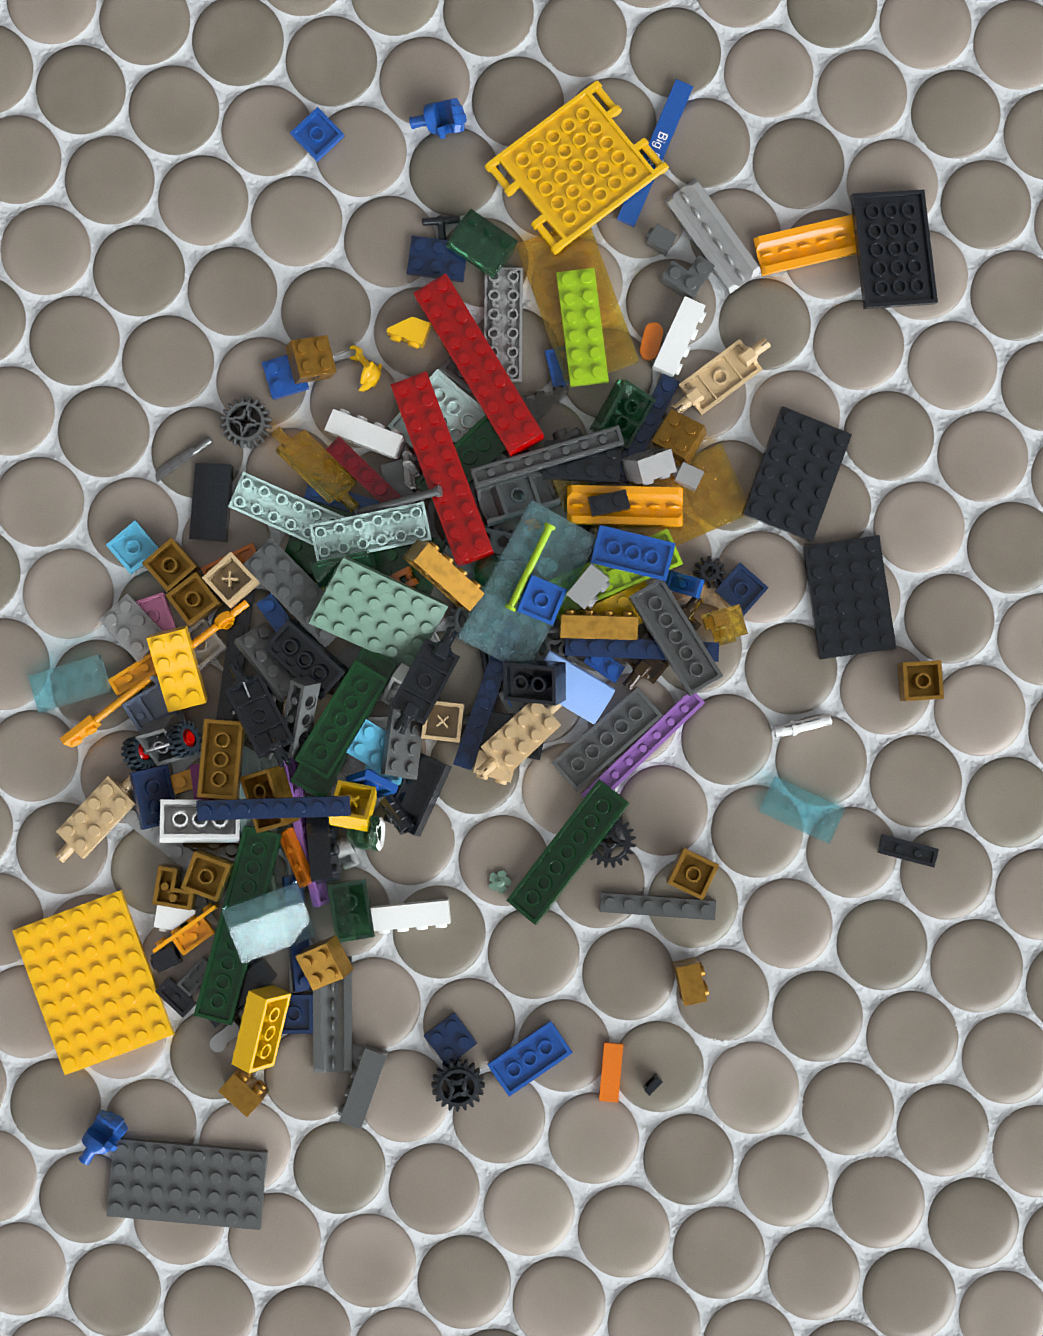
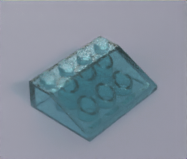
M297 881L222 909L228 930L242 964L316 937Z

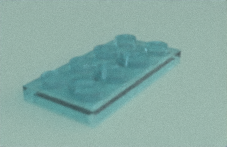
M95 655L28 676L38 713L111 692L101 655Z
M777 777L773 778L759 809V812L830 844L845 811L844 808Z

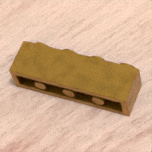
M564 609V612L559 611L558 635L560 638L637 640L639 617L629 610H623L622 613H614L613 610H603V613H595V610L584 609L583 612H576L575 609Z

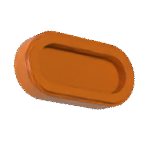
M656 322L649 323L644 330L639 352L641 358L646 361L654 360L659 353L663 328Z

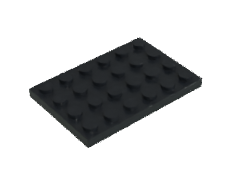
M925 190L853 193L850 195L863 309L935 305L938 303Z
M782 406L741 515L813 542L852 434Z
M876 535L803 546L819 660L896 649L880 536Z

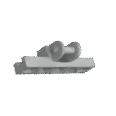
M406 443L402 450L405 485L411 490L415 488V477L420 476L419 469L416 467L419 461L412 452V448L408 449V444Z

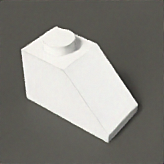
M403 663L400 664L393 674L381 701L389 705L390 698L394 697L410 667Z
M157 905L154 927L159 928L161 932H171V930H174L199 912V908L195 907L192 910H184Z

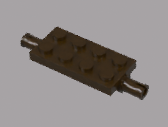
M692 597L681 608L695 631H697L702 624L694 618L693 613L704 601L699 598L694 603L697 598ZM648 630L641 638L644 640H654ZM625 658L623 661L630 665L633 671L622 684L627 686L632 681L627 687L631 691L639 680L644 677L654 684L669 666L667 660Z

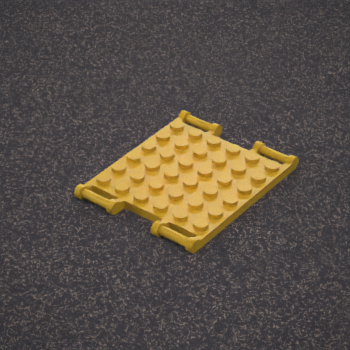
M598 80L491 159L484 167L501 184L508 197L512 196L520 188L541 215L531 223V226L534 230H538L550 245L554 255L558 254L570 242L656 177L665 173L669 168L667 163H663L648 145L649 142L646 138H642L633 145L612 118L618 116L622 109L611 100L602 89V84ZM593 93H596L610 109L609 111H605L592 95ZM640 150H643L655 164V169L641 155ZM501 164L514 180L511 185L497 169V165ZM547 221L561 238L559 242H556L543 226L544 222Z

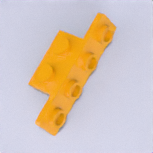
M212 903L208 904L202 909L204 913L197 917L195 914L186 920L188 923L182 928L179 925L170 932L172 934L171 937L168 939L163 937L154 943L157 947L152 951L154 953L171 941L174 942L183 956L216 933L205 916L220 906L219 903L214 906Z

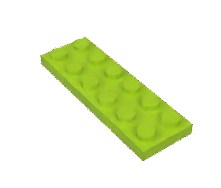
M595 268L556 272L570 387L608 383L609 378Z

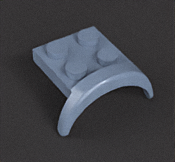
M156 675L149 677L155 683L154 686L122 705L138 731L141 730L146 722L175 714L180 722L185 721L183 709L168 713Z

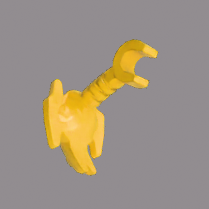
M352 345L350 349L356 350V354L351 356L350 359L359 361L364 366L360 383L363 385L358 390L365 392L371 387L376 386L381 377L382 364L380 363L377 366L373 361L369 362L363 355V350L358 346Z

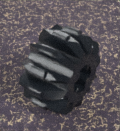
M711 556L707 557V562L702 557L700 559L701 564L695 563L694 565L699 570L692 571L693 574H699L696 578L705 580L707 589H710L711 582L714 587H717V581L723 582L724 580L719 575L726 574L725 571L719 570L724 564L722 563L718 566L719 559L716 558L712 562ZM708 568H711L710 571L713 570L714 573L710 577H707L708 574L705 575L704 572Z

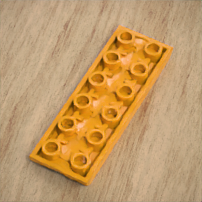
M852 214L758 236L753 239L761 276L857 254Z
M597 485L567 486V524L682 527L683 488ZM626 489L630 505L629 510L597 517L591 516L588 497Z

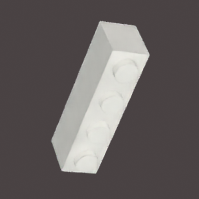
M686 296L684 297L652 370L660 374L664 373L672 378L674 374L679 375L683 366L680 361L682 357L686 358L690 351L689 341L690 339L695 340L699 331L696 329L698 322L702 323L706 316V312H704L706 305Z
M342 408L339 411L332 410L324 429L328 434L335 437L339 436L345 441L391 459H399L406 442L402 432L393 428L391 431L384 429L385 426L378 422L371 424L367 422V418L360 415L353 417L349 411Z
M449 898L371 907L373 931H378V934L390 933L392 929H397V932L409 931V928L416 927L417 930L428 929V926L435 925L436 928L447 927V924L451 923Z

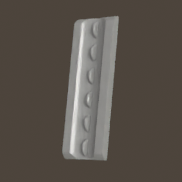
M696 179L664 200L666 206L704 259L715 265L713 271L729 294L761 272L756 261Z
M485 267L484 337L511 381L522 382L523 268Z

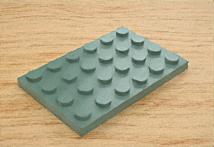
M343 555L309 619V624L374 653H379L396 663H403L411 667L426 638L431 639L449 606L448 603Z

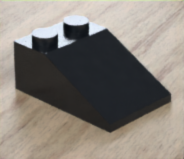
M504 661V700L555 706L566 700V662Z

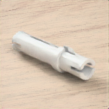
M826 713L794 722L792 720L787 724L774 726L773 733L776 739L791 734L795 736L803 731L832 725V719L830 714Z

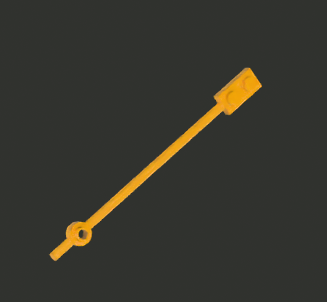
M244 600L231 611L219 614L215 618L213 625L192 640L193 647L196 648L219 629L227 630L231 628L235 621L234 617L249 607V603ZM154 669L95 716L89 715L60 737L61 742L69 747L81 744L85 737L97 731V728L102 725L101 720L152 682L149 677L152 675L157 676L156 670Z

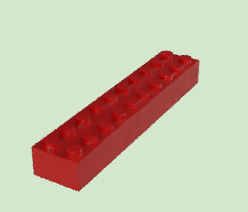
M447 274L440 276L415 291L413 294L510 457L518 455L544 440L542 430Z
M427 371L390 384L429 490L437 485H440L442 488L443 496H434L432 499L457 566L461 567L494 555Z

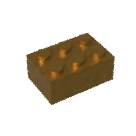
M279 765L240 777L246 799L293 797L284 767L280 768ZM300 818L253 819L256 832L259 833L288 825L300 820Z

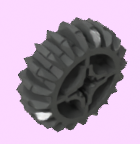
M241 397L240 403L237 399H234L235 405L233 406L228 403L227 405L230 410L223 409L226 416L220 417L222 421H225V423L220 424V427L226 428L222 433L223 435H228L226 439L229 442L233 440L234 446L239 444L240 448L243 449L245 444H247V447L251 449L252 443H254L258 447V440L260 439L262 442H265L262 436L270 435L266 431V429H272V426L267 424L272 422V418L267 417L270 411L265 410L266 405H260L258 399L254 403L252 397H249L247 402L244 397ZM246 408L241 416H235L238 411ZM252 409L259 412L261 422L252 419ZM247 419H248L250 422H252V423H250V424H246V427L241 423V422H246ZM232 423L240 426L241 437L233 432ZM252 429H259L254 435L247 437Z

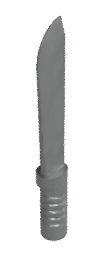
M207 437L197 446L190 447L187 451L161 466L156 472L157 482L213 443L212 439Z

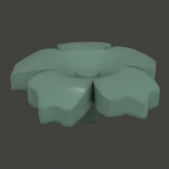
M501 870L497 874L492 872L489 875L491 883L488 886L490 890L496 891L498 888V892L501 894L507 890L506 886H511L512 881L508 876L506 877V871Z

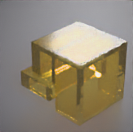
M740 604L701 615L705 630L711 629L714 642L719 643V646L735 642L736 637L748 634Z

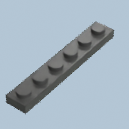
M601 892L600 912L715 920L716 900Z

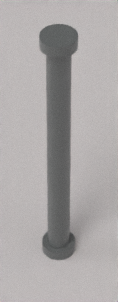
M437 485L433 489L363 508L355 507L354 513L355 515H360L434 496L442 497L443 491L441 486Z

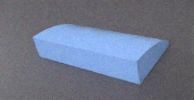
M549 650L543 661L566 662V700L560 703V705L595 724L613 696L615 688Z

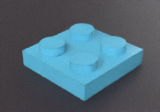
M136 520L106 544L131 575L143 566L142 562L159 548Z
M365 719L345 752L379 772L382 767L386 731Z

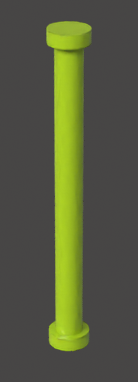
M545 522V528L509 603L505 604V608L511 611H516L515 606L552 530L554 531L556 528Z

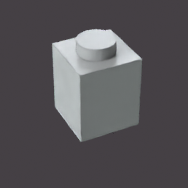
M685 462L682 463L681 467L677 465V471L672 475L675 477L674 483L695 491L704 471Z

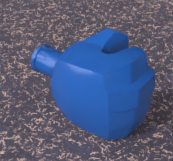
M457 98L424 105V114L409 118L412 129L427 126L429 132L437 135L440 139L446 138L448 133L463 132L467 122L466 114Z
M101 1110L92 1126L87 1129L81 1139L86 1148L79 1157V1161L89 1165L96 1153L106 1154L109 1151H115L117 1149V1142L128 1130L124 1118L111 1111Z

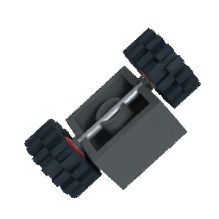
M175 714L146 722L136 736L127 738L123 742L124 746L121 747V750L124 752L121 755L125 756L123 761L124 763L127 762L126 766L128 768L131 767L130 770L132 771L151 768L154 764L157 766L198 753L202 747L199 744L202 743V739H199L201 733H197L199 729L198 727L194 728V723H190V721L180 722Z

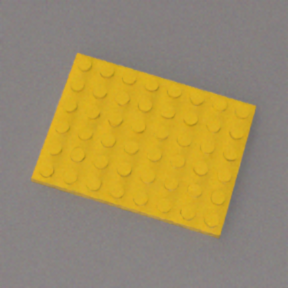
M122 890L12 930L64 1075L175 1034L163 1000L155 992L158 986Z

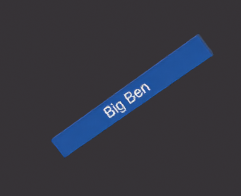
M677 79L648 144L662 161L694 87ZM644 153L643 157L651 165V167L655 169V164L646 155V153ZM654 180L623 203L617 217L618 221L635 227Z

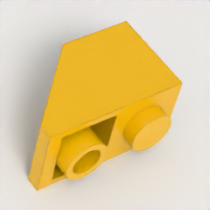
M410 317L388 327L386 332L392 341L398 343L404 341L411 348L418 349L420 347L424 349L431 330V324L424 320Z

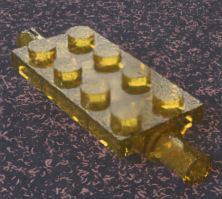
M281 427L272 432V436L281 443L277 447L276 453L328 503L333 500L341 502L351 513L354 512L355 507L360 506L348 494L349 490L356 485L357 480L306 430L301 431L294 437H289Z

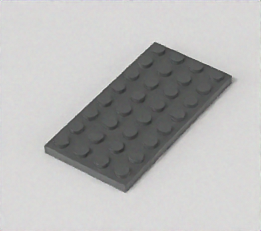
M121 1137L117 1142V1149L112 1152L107 1216L260 1230L262 1226L268 1151Z

